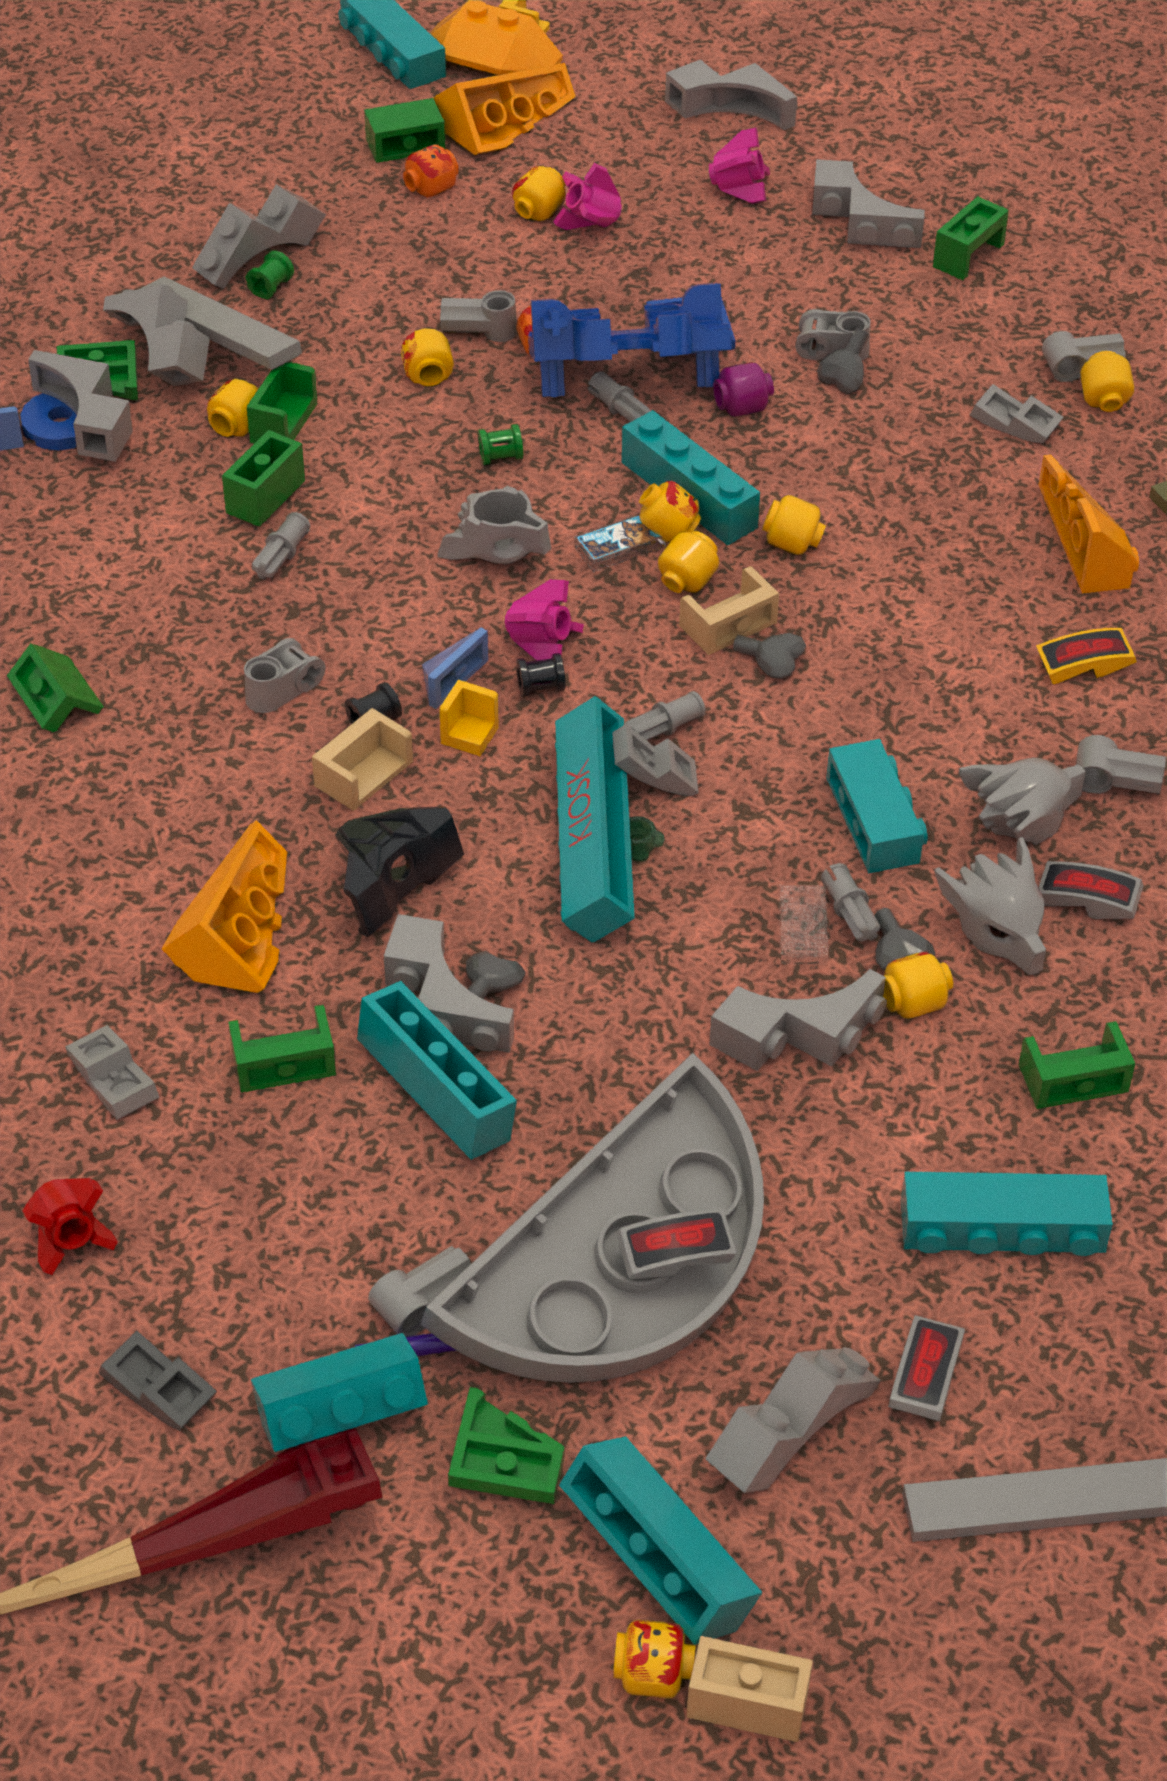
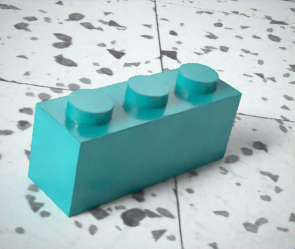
M880 739L829 748L826 779L868 874L919 864L922 845H926L928 841L927 829L923 819L916 818L910 790L907 786L902 787L898 779V768L893 755H887Z
M403 1333L251 1379L261 1424L274 1452L428 1405L418 1357Z

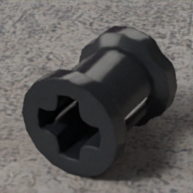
M560 653L553 654L551 659L526 662L524 658L516 659L517 681L522 697L529 696L530 691L555 688L557 692L565 690V672Z
M387 682L378 684L376 691L360 699L351 697L345 701V711L351 724L371 708L392 720L402 716L400 700L394 689Z

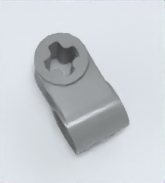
M808 310L803 313L799 320V330L801 333L796 339V351L804 359H824L833 351L846 348L856 328L870 335V318L866 314L857 311ZM814 320H817L816 329H812ZM870 336L860 353L862 361L870 353ZM813 340H816L815 350H812Z
M294 638L281 640L276 646L245 663L246 705L251 710L259 713L277 710L298 695L308 692L317 686L325 674V662L317 656L310 657L302 651L301 644Z

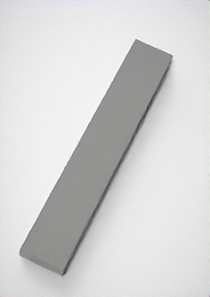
M165 276L140 288H148L155 283L170 286L173 292L188 300L185 321L195 325V329L210 337V340L266 368L273 370L302 353L299 340Z
M1167 1458L904 1484L902 1495L912 1542L1167 1516Z

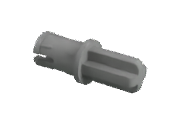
M597 372L591 377L588 383L590 385L588 387L589 393L603 401L608 406L610 413L614 415L620 413L632 422L651 411L634 397V392L630 387L619 385L605 372Z
M291 512L280 528L267 536L265 540L266 546L252 563V570L257 573L258 578L263 580L267 577L272 578L286 559H292L295 556L296 546L308 534L311 527L309 520L304 515Z
M691 691L671 702L655 703L652 710L626 721L624 725L627 724L645 740H650L661 734L668 736L674 734L676 727L704 716L705 704L697 692Z
M837 863L831 865L830 868L837 879L834 881L830 873L825 869L821 875V881L835 901L833 909L837 916L846 920L856 940L860 942L867 939L874 940L878 936L876 932L880 929V924L868 906L869 897L866 891L857 887L845 864Z

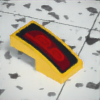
M1101 628L1081 631L1036 645L1052 684H1058L1093 669L1096 677L1100 678L1137 662L1122 628Z

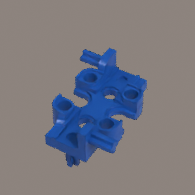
M707 283L694 285L686 290L681 304L644 305L645 328L634 330H611L610 319H601L599 308L569 310L559 300H531L532 331H529L528 334L529 354L535 362L540 361L542 397L565 396L563 360H611L612 354H618L619 350L633 349L659 351V356L685 355L695 352L697 387H713L714 380L718 379L720 374L719 350L732 349L731 329L729 324H723L721 284Z

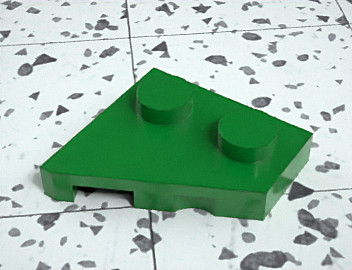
M135 340L57 346V354L109 364L112 394L130 400H138Z
M470 1387L448 1473V1486L554 1504L565 1458V1446L545 1433L534 1431L526 1420L514 1412L510 1411L508 1414H505L486 1401L483 1391Z

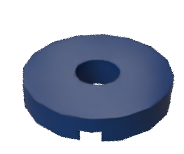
M44 393L34 396L24 405L20 417L23 434L27 439L30 438L35 441L36 446L49 450L59 451L77 447L73 425L77 415L69 406ZM57 418H68L61 422L53 421Z

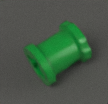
M270 251L264 257V263L259 268L254 267L247 272L245 276L247 287L255 296L268 300L275 294L276 287L281 282L286 283L293 278L294 266L285 254L279 251Z
M511 424L510 429L492 432L478 429V446L483 465H490L491 460L515 457L516 460H522L524 458L522 436L518 424ZM508 443L507 445L493 446L494 444Z

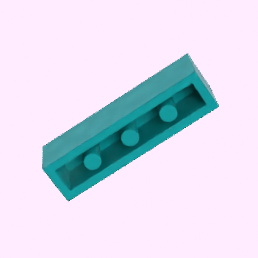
M340 0L341 9L338 11V18L341 26L345 30L348 29L357 38L361 46L368 48L374 54L375 59L379 63L382 62L391 71L395 79H400L409 89H413L446 77L445 47L395 0Z
M652 410L622 426L621 463L649 485L655 483L659 486L670 480L679 484L698 500V514L701 516L699 524L727 546L758 528L760 491Z
M402 981L361 998L357 1033L358 1041L470 1160L511 1140L517 1100Z
M909 1171L904 1173L900 1199L904 1249L920 1250L924 1253H938L943 1250H970L975 1254H988L993 1251H1020L1027 1255H1038L1044 1252H1071L1078 1256L1106 1253L1113 1226L1107 1175Z
M626 1436L584 1445L559 1484L562 1490L675 1623L683 1628L684 1633L694 1645L699 1644L700 1636L715 1639L736 1632L763 1593Z

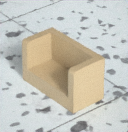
M749 566L742 570L741 592L713 606L703 609L690 595L682 597L680 599L679 626L710 655L733 644L737 635L748 637L776 624L779 593L755 569Z
M371 708L312 756L314 786L354 811L413 762L411 732Z
M700 1636L689 1684L686 1717L798 1742L809 1691L813 1660Z

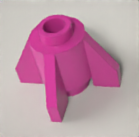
M756 128L741 130L714 155V163L709 164V175L713 185H718L722 192L751 204L766 201L764 183H757V180H762L765 176L770 175L769 167L764 164L761 152L759 150L751 151V149L759 147Z
M594 163L585 175L584 181L567 171L563 174L562 178L569 188L566 194V206L571 210L565 207L562 208L553 221L556 226L565 230L591 225L605 228L619 218L622 210L621 198L605 167Z
M550 579L514 601L506 612L505 628L510 637L536 660L551 659V656L556 653L562 655V645L555 643L566 639L569 632L583 633L584 624L571 622L570 612L567 607L560 606L558 603L567 602L569 581Z

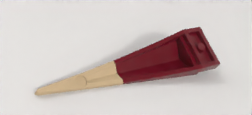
M356 1427L290 1447L246 1475L175 1515L82 1560L0 1593V1615L332 1523L330 1513L340 1510L357 1509L367 1502L383 1498L379 1478Z

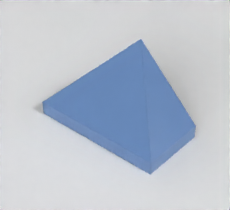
M480 627L422 664L429 706L437 709L444 702L457 680L466 682L488 661L487 630Z

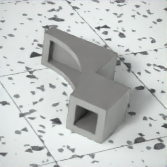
M702 60L666 72L665 102L685 119L705 113L734 112L765 119L783 130L795 126L798 106L797 96L756 63L720 76Z
M816 159L812 215L849 217L847 243L921 248L925 210L896 205L874 195L857 179L853 169V162Z
M276 184L258 216L229 203L192 268L212 284L223 289L233 275L249 259L261 251L284 243H297L307 246L326 214L304 198Z
M160 283L152 284L148 288L138 290L127 289L123 290L120 294L105 296L104 312L128 326L137 325L143 328L148 342V371L173 386L203 381L210 337L195 329V325L185 321L188 300L173 292L170 286Z
M34 350L28 359L33 391L50 395L65 403L75 412L77 417L73 425L78 455L116 462L133 429L129 400L112 397L109 364Z
M398 914L384 953L385 984L389 986L402 981L410 991H421L418 999L462 1044L474 1046L482 1051L498 1050L510 1053L514 1040V1009L502 1007L478 997L454 977L444 959V922Z
M869 969L862 977L844 989L821 997L798 1000L767 997L737 986L711 1016L709 1045L756 1071L761 1068L769 1057L776 1059L784 1049L786 1042L832 1067L843 1053L850 1055L855 1050L860 1041L862 1030L868 1022L875 1024L881 1018L887 1005V999L883 998L886 977Z
M843 1347V1349L797 1352L763 1404L738 1407L705 1459L744 1493L768 1489L786 1464L815 1432L849 1405L869 1398L881 1380L868 1370L869 1362L858 1352L850 1348Z

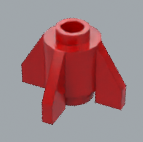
M75 1178L54 1179L46 1182L35 1191L22 1210L29 1222L39 1225L38 1263L44 1273L53 1275L65 1255L62 1248L68 1250L76 1249L86 1244L89 1239L93 1244L110 1250H114L118 1241L112 1231L99 1222L92 1212V1209L103 1193L101 1186L96 1180Z

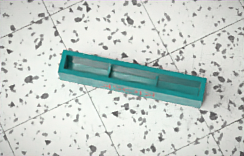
M596 696L555 721L556 780L558 788L557 813L559 819L558 846L560 850L559 879L561 883L560 913L562 922L570 930L576 931L590 942H596L635 919L627 773L615 765L612 732L624 725V718Z

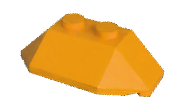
M468 0L441 20L430 32L445 47V61L496 75L560 64L563 60L561 52L532 16L518 13L513 9H502L487 5L483 1Z

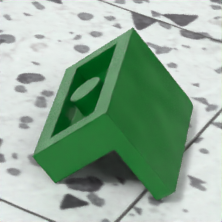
M30 643L7 674L8 679L42 729L51 732L57 731L74 707L99 714L104 707L72 660L64 654Z

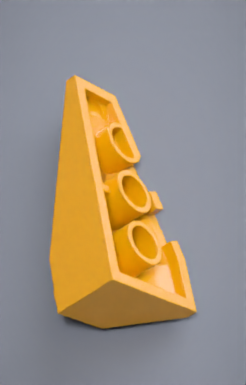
M561 63L456 83L433 98L444 119L445 133L473 155H479L506 148L514 142L513 139L521 133L525 134L534 128L533 124L543 117L550 116L576 96L566 65Z
M1051 454L1043 455L1039 487L1081 592L1091 593L1130 588L1133 572H1137L1139 568L1137 549L1131 547L1125 531Z
M257 820L248 826L178 919L162 947V950L170 957L172 962L181 968L194 982L259 993L265 989L278 963L279 949L272 945L273 931L281 928L282 916L275 912V900L277 896L284 893L287 851Z

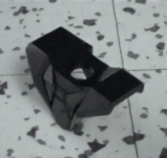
M443 806L399 808L348 820L335 834L337 842L348 857L344 892L352 900L361 926L358 931L366 937L371 936L393 918L398 902L420 883L432 885L464 856L453 817L448 809ZM403 855L406 859V866L392 868L394 861Z

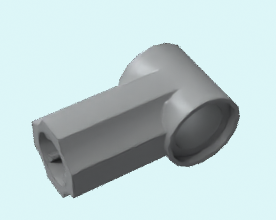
M502 290L492 291L485 294L482 299L442 298L440 325L443 332L484 333L488 339L496 342H506L512 340L517 335L515 297L510 292Z
M1058 331L1049 335L1042 345V353L1055 379L1060 382L1075 381L1080 378L1081 368L1095 353L1113 351L1123 357L1126 356L1124 340L1120 333L1075 338L1068 331Z
M1102 735L1085 737L1078 745L1076 765L1079 764L1086 771L1082 791L1101 794L1114 786L1160 794L1166 757L1118 749L1113 740Z
M451 1246L407 1274L402 1270H393L385 1274L373 1285L369 1292L368 1300L396 1334L403 1333L405 1337L414 1336L425 1329L421 1325L426 1306L471 1264L470 1259L459 1247L455 1249Z

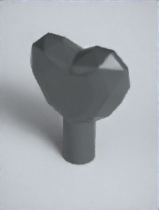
M856 328L846 348L835 350L820 361L817 368L819 380L826 384H836L838 389L846 394L856 392L862 385L864 377V366L860 353L870 335Z
M793 633L772 635L763 641L737 635L733 644L734 651L755 656L757 664L763 672L772 678L779 679L792 675L795 669V660L803 654L806 648L803 638Z
M882 908L875 913L874 916L880 924V930L883 933V937L878 941L876 948V963L882 970H885L891 961L926 951L935 956L933 944L916 932L901 928L889 908Z
M487 951L475 953L466 961L467 977L472 982L468 990L482 999L488 993H500L517 986L523 981L526 974L523 967L517 961L498 958Z

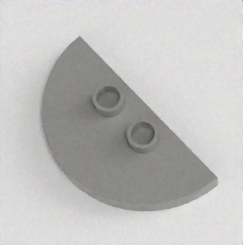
M692 1053L426 1306L421 1325L442 1342L463 1355L491 1368L526 1378L568 1383L601 1381L623 1377L648 1369L672 1357L691 1344L713 1324L730 1302L754 1255L762 1227L764 1192L759 1155L743 1114L725 1086ZM712 1208L724 1209L737 1254L729 1263L683 1266L676 1276L629 1279L616 1235L619 1228L682 1212Z

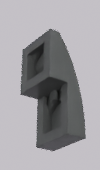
M138 1331L134 1332L100 1366L99 1374L117 1390L162 1422L179 1431L186 1426L217 1392L179 1357L172 1362Z

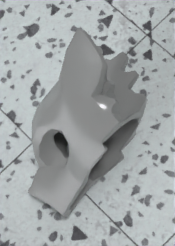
M507 485L503 489L473 493L467 497V502L461 504L462 511L458 513V518L461 520L459 528L442 538L438 557L450 560L480 558L496 564L508 565L524 558L530 552L545 555L552 549L548 523L532 511L530 500L522 489L518 491Z
M1032 757L1006 765L981 764L959 768V775L965 787L971 791H978V797L986 803L985 808L979 815V819L983 822L985 828H991L995 835H1006L1016 838L1017 841L1018 838L1023 837L1026 842L1037 845L1048 837L1051 838L1058 831L1064 817V811L1082 796L1086 771L1079 764L1061 769L1048 760Z
M1023 837L1018 838L1016 844V862L1005 854L998 853L997 865L985 855L978 854L975 856V863L970 864V869L965 866L960 869L959 873L963 880L959 881L941 868H936L935 875L942 894L958 911L962 931L977 949L987 954L1009 959L1028 975L1037 974L1043 970L1046 948L1038 934L1044 916V899L1035 882L1032 860ZM991 925L1009 935L1004 938L994 936L990 932L989 926Z

